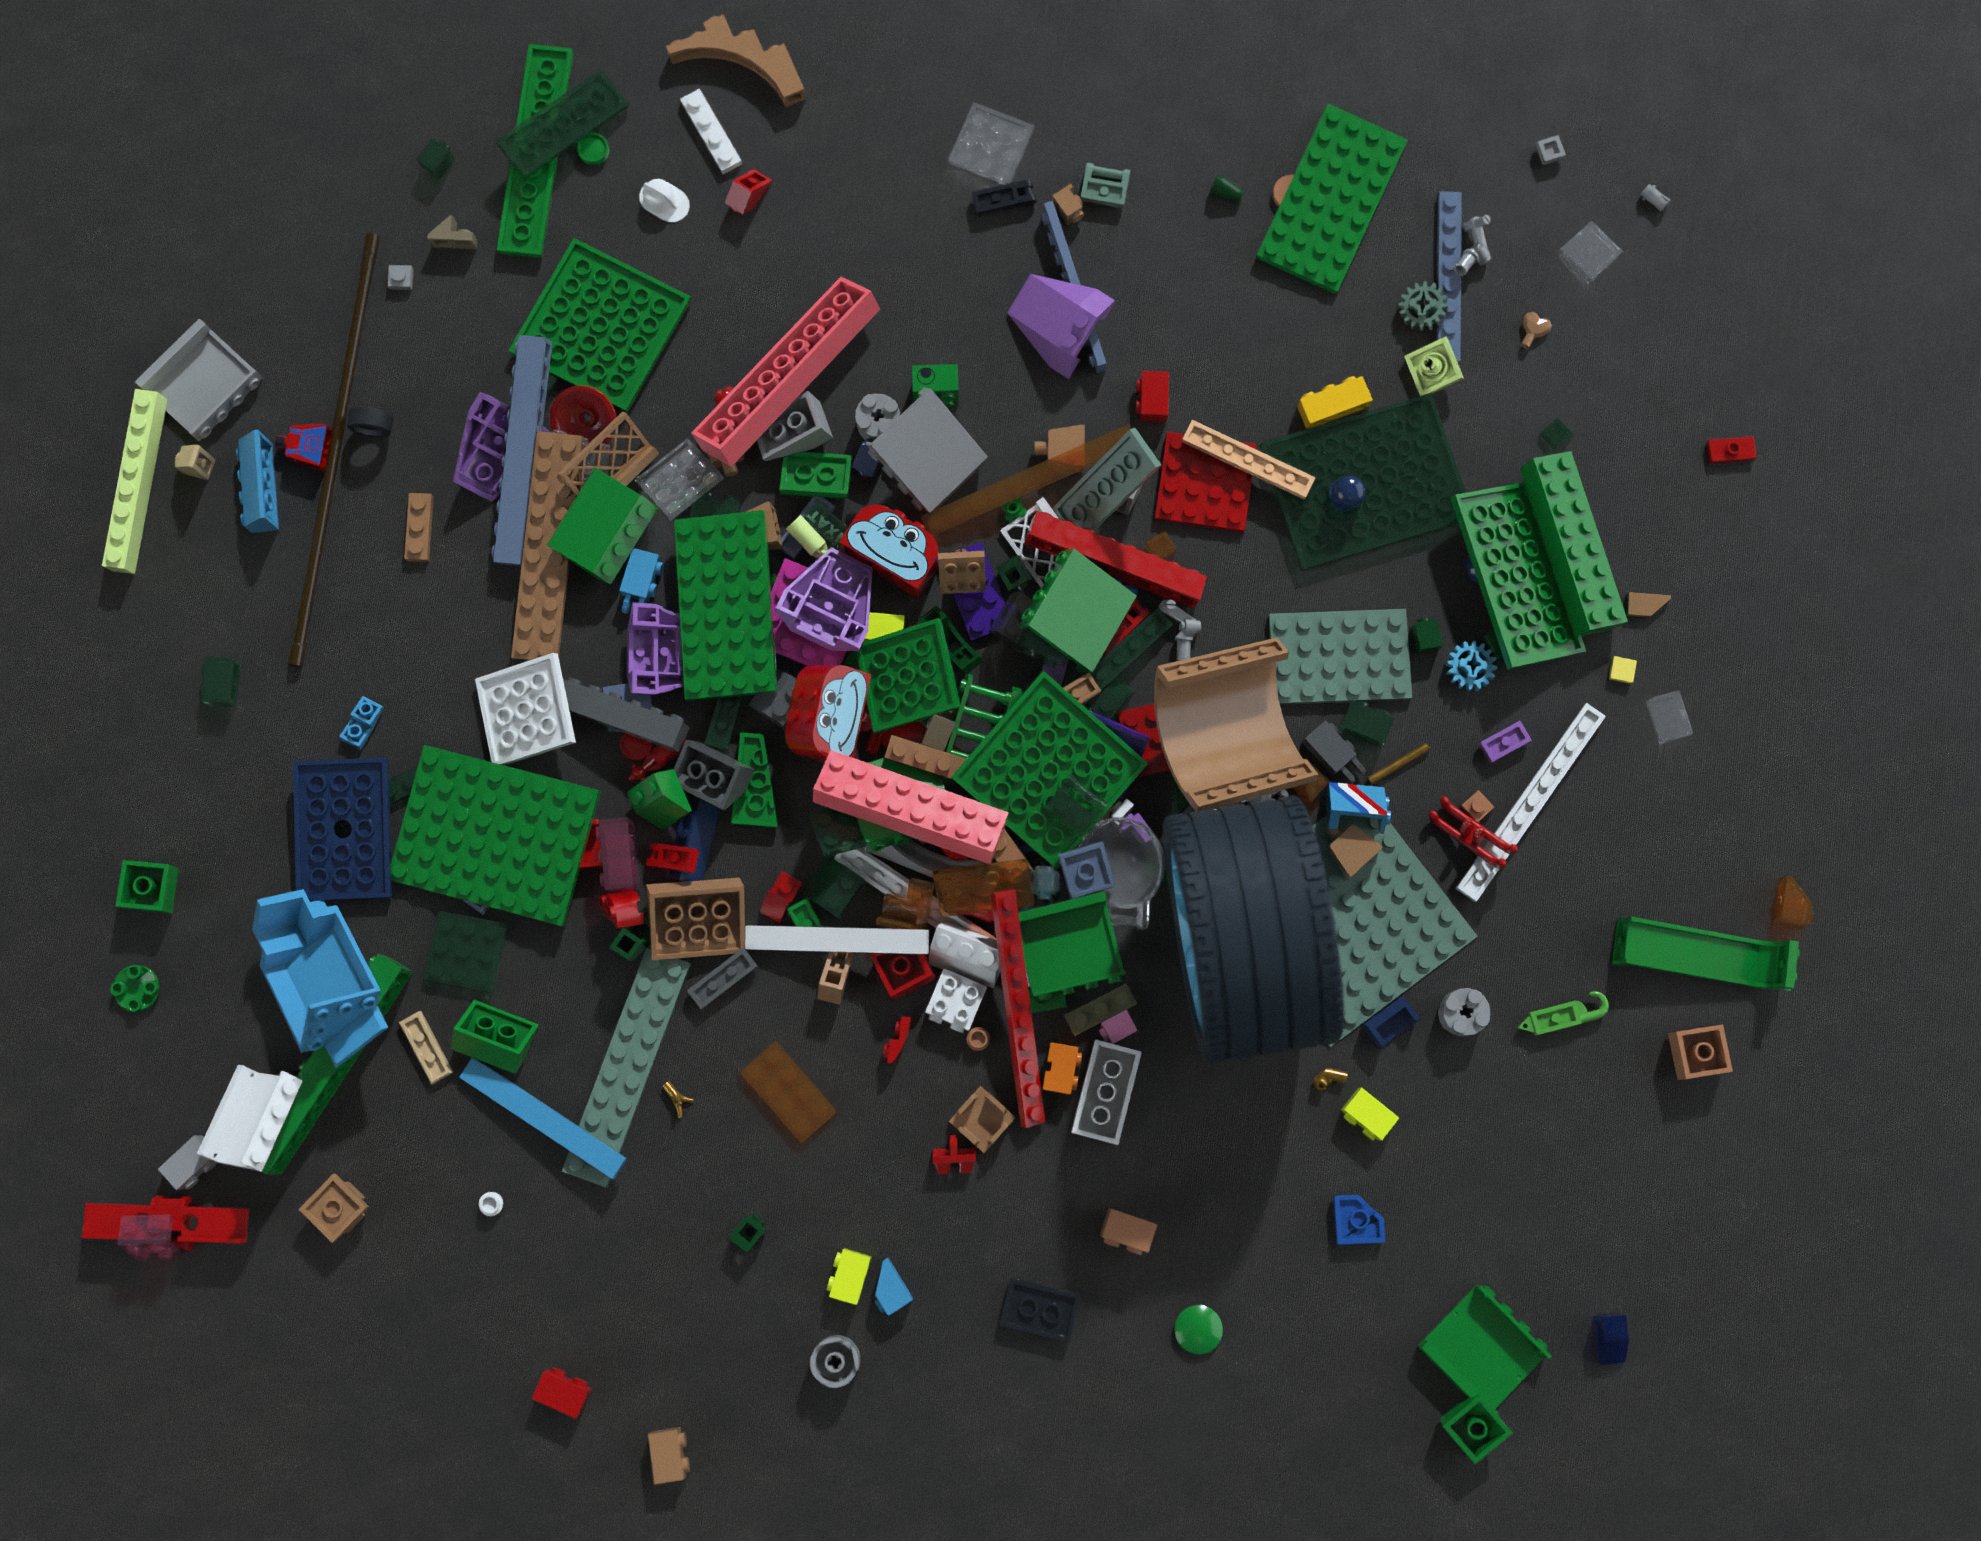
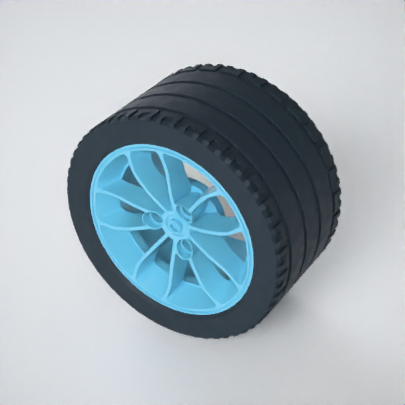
M1296 796L1278 798L1277 801L1269 799L1247 803L1246 806L1238 804L1220 807L1216 811L1214 809L1189 812L1185 816L1183 814L1167 816L1163 822V841L1172 915L1187 1000L1203 1060L1211 1064L1224 1062L1225 1059L1231 1061L1254 1057L1256 1054L1262 1056L1285 1052L1287 1049L1293 1051L1316 1047L1318 1044L1324 1046L1338 1043L1344 1028V997L1337 935L1318 843L1308 812L1302 801Z

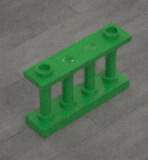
M967 674L966 680L962 679L958 692L962 693L960 698L961 708L956 711L955 726L944 752L967 758L970 754L952 750L955 737L980 743L986 735L958 728L962 715L997 724L1022 695L1021 688L1012 686L1011 692L1002 693L972 684L973 677L971 674ZM972 693L1003 702V705L1006 706L1004 714L996 715L965 706L968 694Z

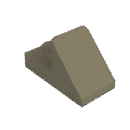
M453 215L447 217L427 237L432 247L477 249L478 242L473 232L466 229L456 231L457 222Z
M957 710L930 717L921 744L944 751L955 726L954 719Z

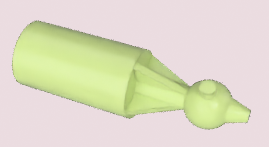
M801 515L786 528L811 556L819 559L828 551L826 541Z

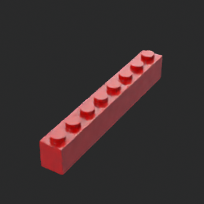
M1036 512L1031 520L1024 542L1026 545L1055 556L1061 551L1074 548L1112 578L1173 600L1192 609L1201 599L1207 576L1200 574L1197 570L1186 569L1179 566L1176 562H1168L1155 554L1137 550L1132 545H1124L1117 542L1114 538L1096 534L1091 529H1083L1067 520L1062 521L1047 512Z

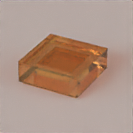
M1166 531L1145 544L1152 554L1157 555L1161 559H1165L1177 551L1176 546Z

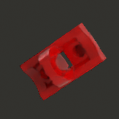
M950 1135V1148L933 1149V1164H936L939 1175L950 1173V1163H959L960 1173H972L974 1162H976L975 1147L958 1148L957 1135Z

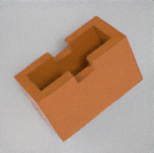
M1050 1043L1047 1062L1051 1063L1050 1071H1045L1042 1090L1071 1095V1090L1076 1091L1078 1077L1074 1076L1075 1067H1080L1082 1053H1078L1079 1047Z

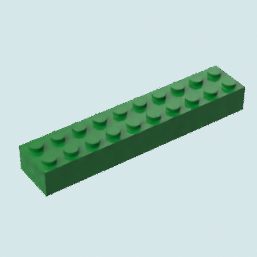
M377 954L376 957L373 956L369 960L367 965L381 990L377 1006L384 1018L413 974V971L391 957ZM325 1047L315 1050L310 1058H306L299 1068L301 1072L297 1076L298 1079L302 1080V1083L262 1169L263 1173L274 1175L284 1172L364 1047L336 1069Z

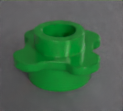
M1019 496L1014 497L1009 502L1004 501L1001 504L1008 522H1013L1019 516L1024 517L1027 513V510L1022 506V498Z

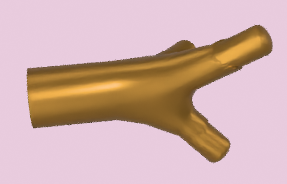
M668 1081L662 1087L672 1099L677 1110V1116L681 1119L682 1103H693V1098L680 1094L672 1083Z

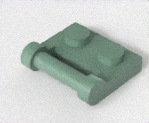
M1087 163L1081 201L1124 208L1130 170L1124 169V171L1097 167L1093 166V163ZM1095 175L1122 180V182L1119 183L1091 178V176Z

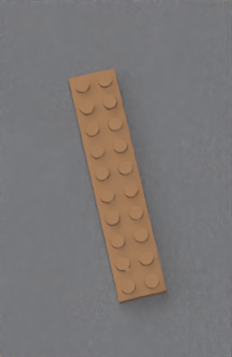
M537 431L511 654V658L533 660L550 653L558 654L559 658L570 560L546 544L576 498V495L558 473L583 450V436ZM573 469L567 475L571 481H578L579 469Z

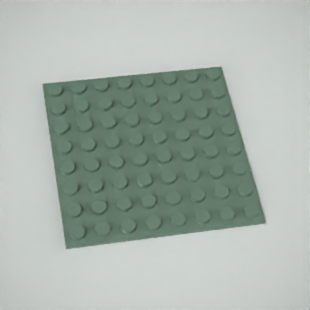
M1326 815L1313 825L1327 880L1340 956L1344 997L1342 1039L1478 936L1391 823L1385 826L1384 834H1380L1377 818L1340 815L1338 825L1344 831L1353 824L1383 847L1347 880L1326 849L1334 842L1325 832L1328 828Z

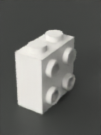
M943 969L926 1009V1014L930 1015L928 1019L938 1024H942V1021L951 1024V1029L963 1033L964 1030L970 1031L987 986Z

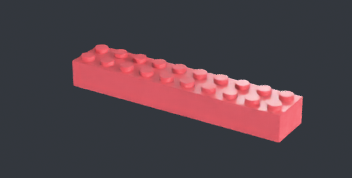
M840 277L691 432L702 451L732 467L879 312L880 307L872 292Z

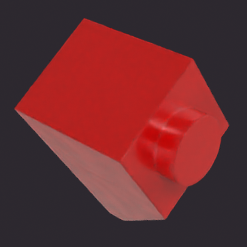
M755 169L733 180L725 204L737 213H747L756 206L772 180Z

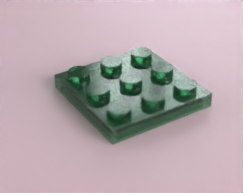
M438 911L423 980L494 993L509 924Z

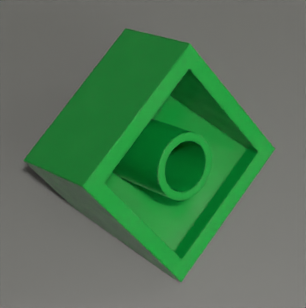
M674 769L653 773L627 792L636 814L661 830L668 828L692 812Z
M1480 1394L1458 1403L1440 1418L1442 1426L1474 1464L1478 1463L1512 1434V1431Z

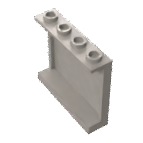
M199 318L135 383L143 390L158 392L168 399L166 411L193 437L200 441L211 433L212 428L218 422H222L227 417L230 410L240 405L250 391L259 386L263 377Z
M923 388L918 393L920 397L872 443L867 441L865 444L870 449L868 451L869 455L875 461L880 460L884 465L883 471L890 478L894 477L899 482L897 487L905 495L909 494L913 498L911 503L919 511L924 510L930 513L988 456L931 389Z

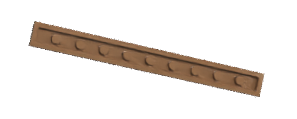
M893 735L890 737L884 758L952 779L953 773L966 760V758ZM1112 806L1096 825L1106 827Z

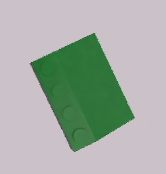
M594 467L546 545L598 580L611 585L658 507L637 492Z

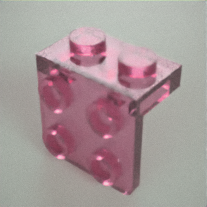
M140 1215L121 1217L117 1245L130 1254L134 1260L146 1261L149 1257L171 1260L173 1256H180L181 1250L170 1241L173 1216Z

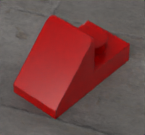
M782 871L773 888L768 890L759 912L780 924L787 912V908L790 907L803 883Z

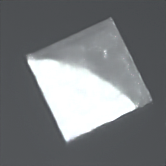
M973 102L950 154L948 163L998 183L1009 184L1012 182L1034 132L1035 125Z
M687 438L637 477L635 481L671 521L722 481L724 477Z

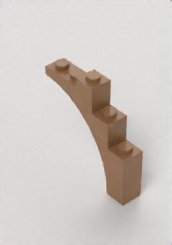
M724 15L714 16L703 22L705 31L695 32L688 38L675 40L666 46L672 64L688 59L716 58L739 63L755 71L776 90L785 107L806 99L804 87L785 45H774L767 51H763L754 29L742 31L733 37Z

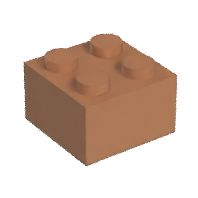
M1723 1024L1668 1033L1677 1080L1733 1072Z
M1108 1208L1100 1236L1105 1238L1104 1242L1106 1244L1119 1248L1121 1243L1127 1245L1126 1250L1142 1255L1143 1251L1149 1253L1157 1224Z

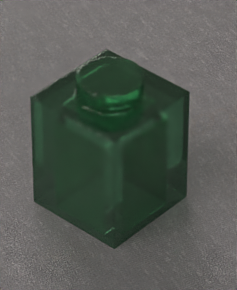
M432 138L417 158L421 168L439 180L455 160L451 147L443 141L437 142Z

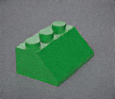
M473 1000L453 1029L450 1049L516 1074L527 1057L539 1024Z

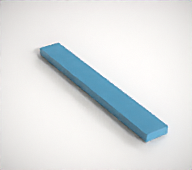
M472 1057L459 1078L611 1179L616 1178L626 1162V1157L478 1059Z

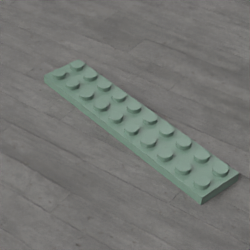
M646 948L579 1124L580 1128L618 1153H621L691 963L677 958L651 960L649 948ZM569 1151L562 1172L606 1188L608 1187L610 1177Z

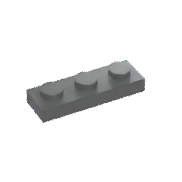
M742 948L687 991L700 1009H703L757 968L758 965L745 948Z

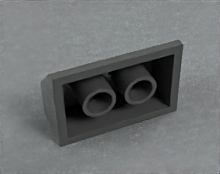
M690 740L685 741L674 767L683 790L723 810H726L746 791L755 770L702 743Z

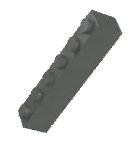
M569 677L568 680L563 679L569 712L571 714L675 752H680L690 728L683 722L684 718L675 714H671L668 717L663 715L662 710L652 706L650 709L643 708L642 703L630 699L629 702L624 701L622 696L613 692H609V695L604 694L601 688L589 684V687L582 686L581 681Z

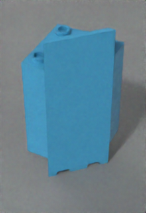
M304 889L257 899L252 931L262 950L260 968L301 1053L325 1047L336 1069L388 1028L377 1006L381 990L337 905L327 907L324 900L310 902Z

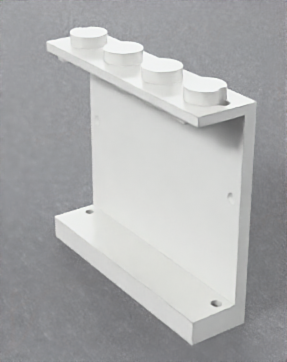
M238 1065L197 1154L217 1163L262 1171L302 1080L284 1071H281L280 1075L277 1076L258 1073L243 1065Z

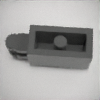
M1325 720L1302 743L1332 776L1339 772L1347 782L1352 784L1355 782V778L1345 765L1349 762L1361 775L1366 770L1355 757L1357 754L1354 752V746L1348 740L1344 741L1339 736L1340 732L1333 723H1328Z

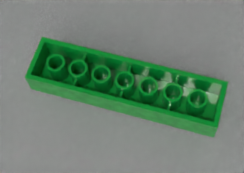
M1563 452L1531 459L1520 467V471L1574 636L1578 638L1614 630L1627 623L1628 620L1572 452Z

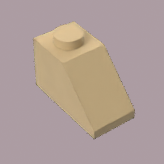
M199 445L182 446L180 452L175 457V468L182 474L209 480L215 459Z

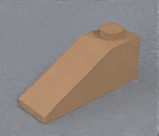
M829 952L819 982L817 999L840 1005L855 952Z

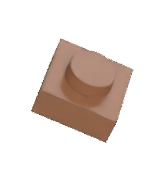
M1479 790L1460 806L1476 822H1479L1494 808Z

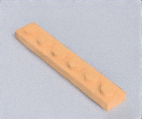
M1194 420L1191 421L1182 439L1183 443L1304 500L1315 480V477Z

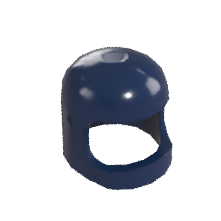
M1350 475L1337 479L1328 489L1331 504L1335 509L1342 512L1356 509L1363 502L1366 494L1365 485L1361 479Z

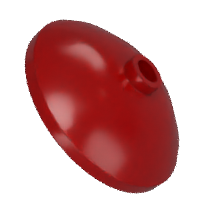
M584 385L573 386L561 392L555 398L550 410V424L553 433L583 436V449L616 418V412L610 400L599 390ZM585 413L590 414L591 420L585 418ZM606 437L602 441V448L610 443V437Z

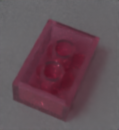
M628 817L599 820V827H596V837L598 841H601V850H598L599 864H603V873H600L601 887H605V890L609 893L631 890L640 892L634 823Z

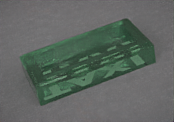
M816 501L803 518L827 541L838 548L840 546L839 541L848 529V526L819 501Z

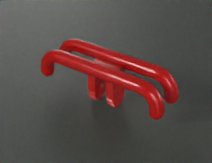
M1445 796L1440 798V804L1450 815L1463 823L1460 827V832L1443 821L1436 811H1430L1428 814L1430 821L1436 827L1497 869L1505 868L1506 860L1496 858L1479 846L1484 838L1507 854L1514 855L1518 851L1517 845H1510L1456 808Z

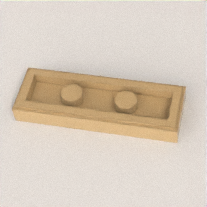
M418 1011L399 1022L431 1084H435L454 1073L422 1011Z

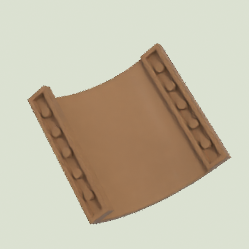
M1278 637L1157 666L1154 684V706L1161 746L1178 787L1195 811L1215 809L1317 780L1318 773L1308 760L1303 759L1289 735L1281 712L1276 683V662L1286 660L1289 651Z

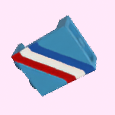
M1329 782L1325 800L1328 829L1338 828L1340 815L1377 818L1379 833L1384 834L1385 826L1389 825L1391 820V811H1388L1389 797L1385 796L1384 787Z

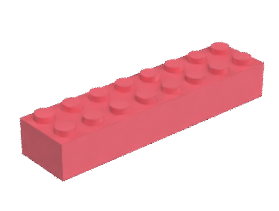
M832 750L829 752L813 789L814 803L987 864L992 862L1008 817V812Z

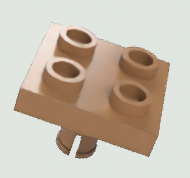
M960 549L951 553H938L940 594L986 592L984 551L967 552L965 549H962V552H960Z

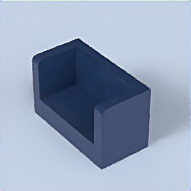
M1400 997L1362 1026L1378 1048H1382L1388 1041L1411 1024L1419 1021L1420 1018L1406 999Z

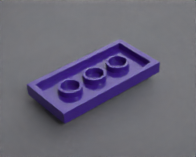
M981 542L963 549L967 552L984 551L986 592L952 593L971 642L1014 627Z

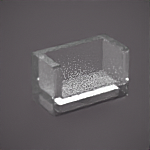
M1679 690L1652 697L1646 701L1660 745L1685 739L1693 735Z

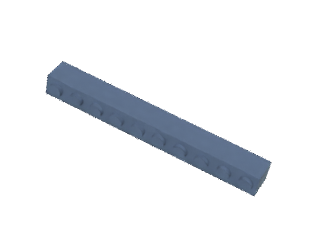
M519 335L518 342L515 343V354L517 356L516 364L512 368L514 383L513 387L510 388L509 394L512 401L511 409L507 412L509 427L504 437L506 454L502 457L504 472L499 482L501 498L497 502L499 516L498 522L495 523L494 527L496 543L492 547L493 562L502 565L522 566L537 431L543 430L552 342L545 337Z

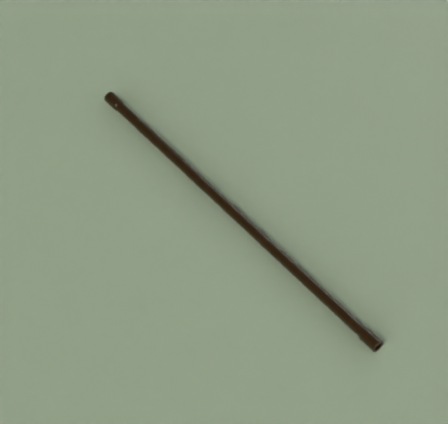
M373 233L366 234L363 262L297 626L288 665L301 668L304 661L305 643L373 266L380 236Z

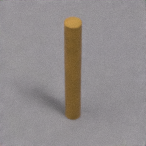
M1427 743L1420 745L1368 776L1369 784H1375L1430 751Z

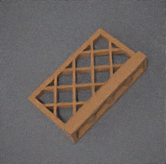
M621 412L558 474L576 496L586 482L584 481L585 469H594V467L597 469H608L610 477L627 486L659 455V452L648 443L627 413ZM625 421L627 424L626 434H618V426ZM606 437L611 438L610 450L602 449V441ZM617 438H626L625 450H616ZM631 438H638L642 443L636 450H630ZM590 453H595L594 465H585L586 456ZM601 453H610L609 465H600ZM615 454H624L623 463L619 466H614ZM573 469H579L578 481H571L567 476Z

